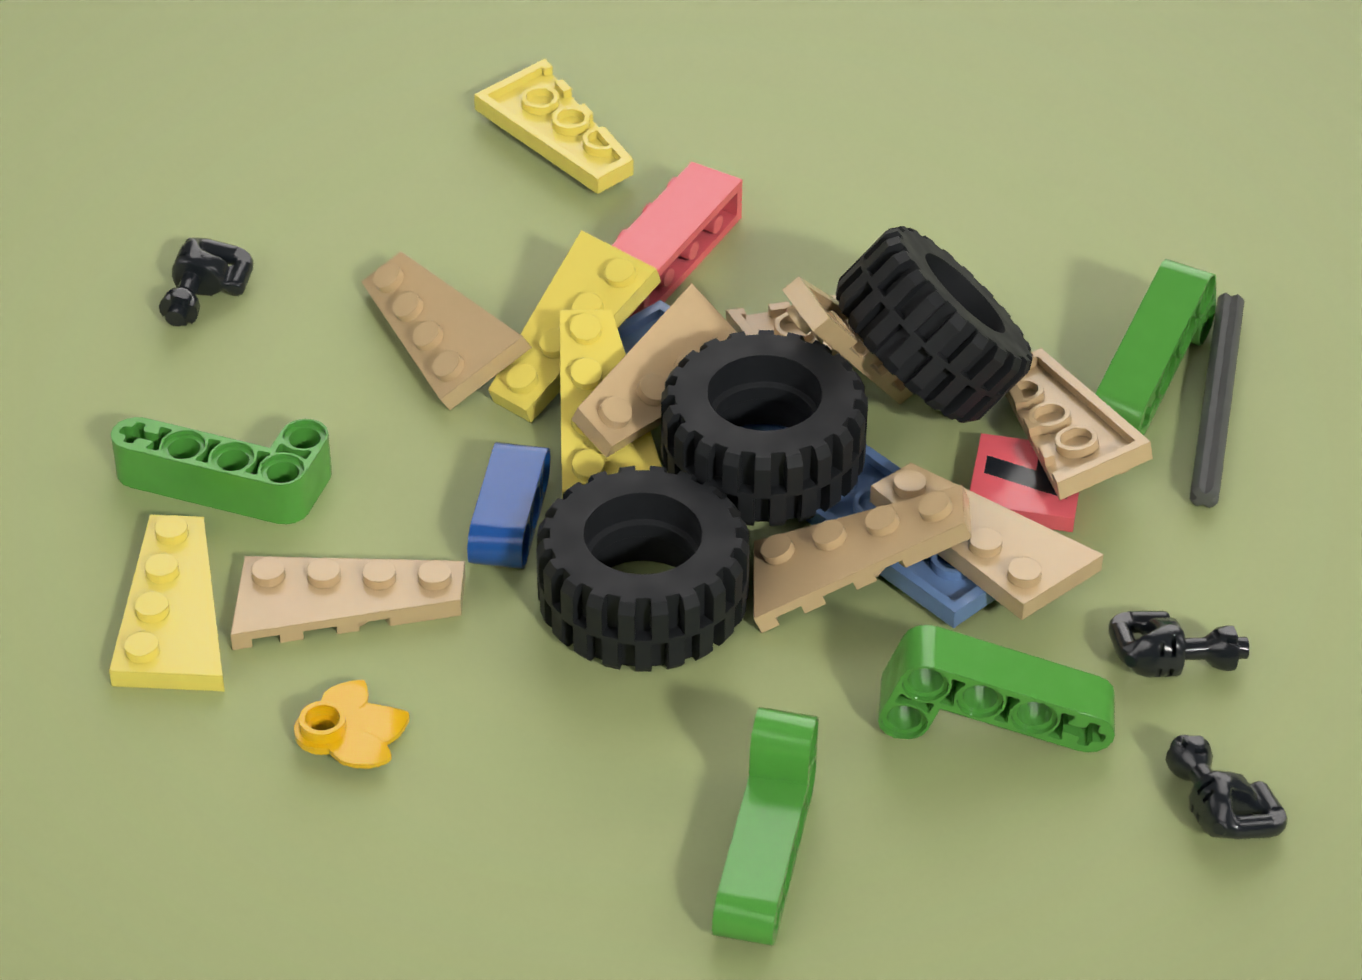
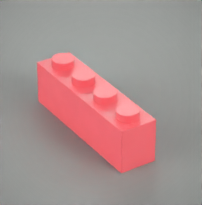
M691 162L677 177H673L669 181L666 189L653 203L650 202L644 207L641 215L628 229L625 228L620 232L612 246L657 268L661 279L658 286L629 317L659 300L665 302L742 218V179Z

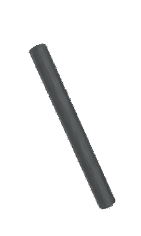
M1223 293L1217 298L1189 498L1195 506L1204 504L1211 508L1219 501L1245 302L1239 294L1230 296L1228 293Z

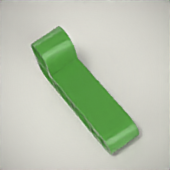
M1165 259L1158 268L1095 393L1142 435H1145L1190 343L1202 346L1208 337L1216 312V274Z
M143 417L124 419L118 422L111 431L117 478L123 485L276 524L287 525L304 519L311 511L332 475L329 433L327 427L315 419L304 418L288 423L281 430L270 448Z
M920 625L909 629L903 635L882 673L878 723L880 728L893 738L915 739L923 735L931 726L940 709L1082 752L1103 750L1113 742L1115 737V692L1108 680L1091 673L938 626Z
M763 707L757 709L750 742L749 777L717 891L712 919L713 936L774 946L814 788L817 764L818 716Z

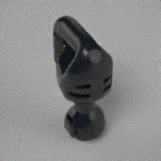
M188 238L181 246L172 267V278L176 287L167 291L159 304L160 313L163 317L165 316L166 321L170 325L177 327L187 326L188 322L194 323L199 314L200 303L196 295L213 296L222 290H226L233 296L242 295L253 271L254 262L251 255L238 246L208 238Z
M1167 611L1122 612L1115 615L1109 622V636L1118 657L1136 674L1147 678L1179 676L1184 668L1185 660H1205L1217 669L1233 671L1237 668L1239 659H1247L1249 657V640L1247 637H1238L1233 625L1217 627L1205 637L1185 638L1184 631L1175 618H1170ZM1133 633H1140L1143 636L1135 640Z
M1184 734L1176 737L1171 742L1170 748L1166 753L1165 760L1167 766L1174 775L1183 780L1192 781L1194 784L1189 795V808L1205 833L1216 838L1256 839L1278 836L1284 831L1288 817L1284 808L1265 782L1256 781L1249 784L1242 774L1229 771H1213L1211 769L1213 753L1210 744L1201 735L1189 736Z

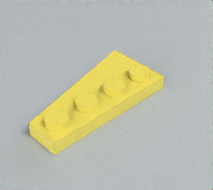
M546 59L474 94L475 110L595 193L599 194L633 175V158L606 127H598L595 124L592 111L585 103L579 105L572 97L571 87L564 79L557 80L555 78L553 67Z
M581 230L520 334L532 348L498 373L490 385L488 391L493 402L532 423L560 392L559 310L612 309L617 328H619L661 282L657 268Z
M612 309L559 310L562 499L563 493L578 482L585 485L588 483L591 475L603 471L610 475L618 473L620 467L635 466V470H650V466L662 467L651 431L606 458L572 421L580 404L626 355Z
M150 514L109 669L111 685L113 687L225 691L204 517Z

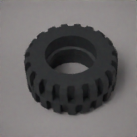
M905 226L890 228L839 278L836 289V300L839 301L838 306L842 314L848 318V324L852 330L862 338L863 344L868 350L875 354L883 363L882 365L892 375L900 379L909 391L914 395L917 394L928 406L934 410H940L945 417L951 420L956 419L960 423L980 420L1030 370L1033 354L1031 353L1029 342L1023 338L1024 334L1019 326L1011 320L1010 314L993 298L991 292L985 286H982L967 268L962 267L954 260V257L945 249L939 248L933 240L925 235L921 236L917 230L912 228H906Z
M759 330L756 335H745V332L742 331L729 334L727 340L719 341L717 338L710 340L700 347L699 353L692 350L678 363V366L670 372L665 381V390L662 392L661 456L663 467H666L668 473L678 475L680 471L694 475L699 484L703 485L707 481L723 493V499L728 497L741 513V519L746 525L754 526V522L757 521L769 522V526L785 525L788 519L797 518L798 522L811 519L816 515V510L821 508L826 512L841 501V495L845 497L858 482V476L863 472L868 417V397L865 395V386L860 376L853 370V367L839 353L833 356L831 349L827 345L817 340L813 343L806 342L803 335L788 332L787 336L774 335V330ZM763 423L775 424L788 428L771 431H760L746 429L740 426Z
M635 466L620 467L618 473L607 475L606 471L591 475L587 484L582 485L578 482L563 493V499L558 498L545 513V519L539 524L536 547L537 588L540 612L543 619L552 628V633L567 647L574 644V652L589 661H592L594 657L599 658L605 667L620 670L621 665L635 666L636 672H651L652 666L665 665L668 670L682 666L685 663V659L690 657L697 661L713 651V643L718 646L724 643L734 633V627L742 621L746 612L750 556L747 525L741 519V513L728 497L723 499V493L707 481L703 485L699 484L694 475L683 471L676 475L667 473L666 467L650 466V470H635ZM633 561H653L675 567L671 570L654 574H632L612 569L616 565Z

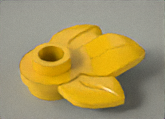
M365 680L348 681L329 688L324 692L321 701L310 703L303 708L294 725L295 740L299 747L306 752L317 755L330 754L344 766L365 769L380 767L392 760L391 751L387 745L397 740L405 731L410 720V714L402 709L368 703V688Z

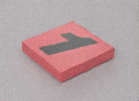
M981 433L970 491L1049 529L1073 532L1079 492L1059 500L1029 440Z

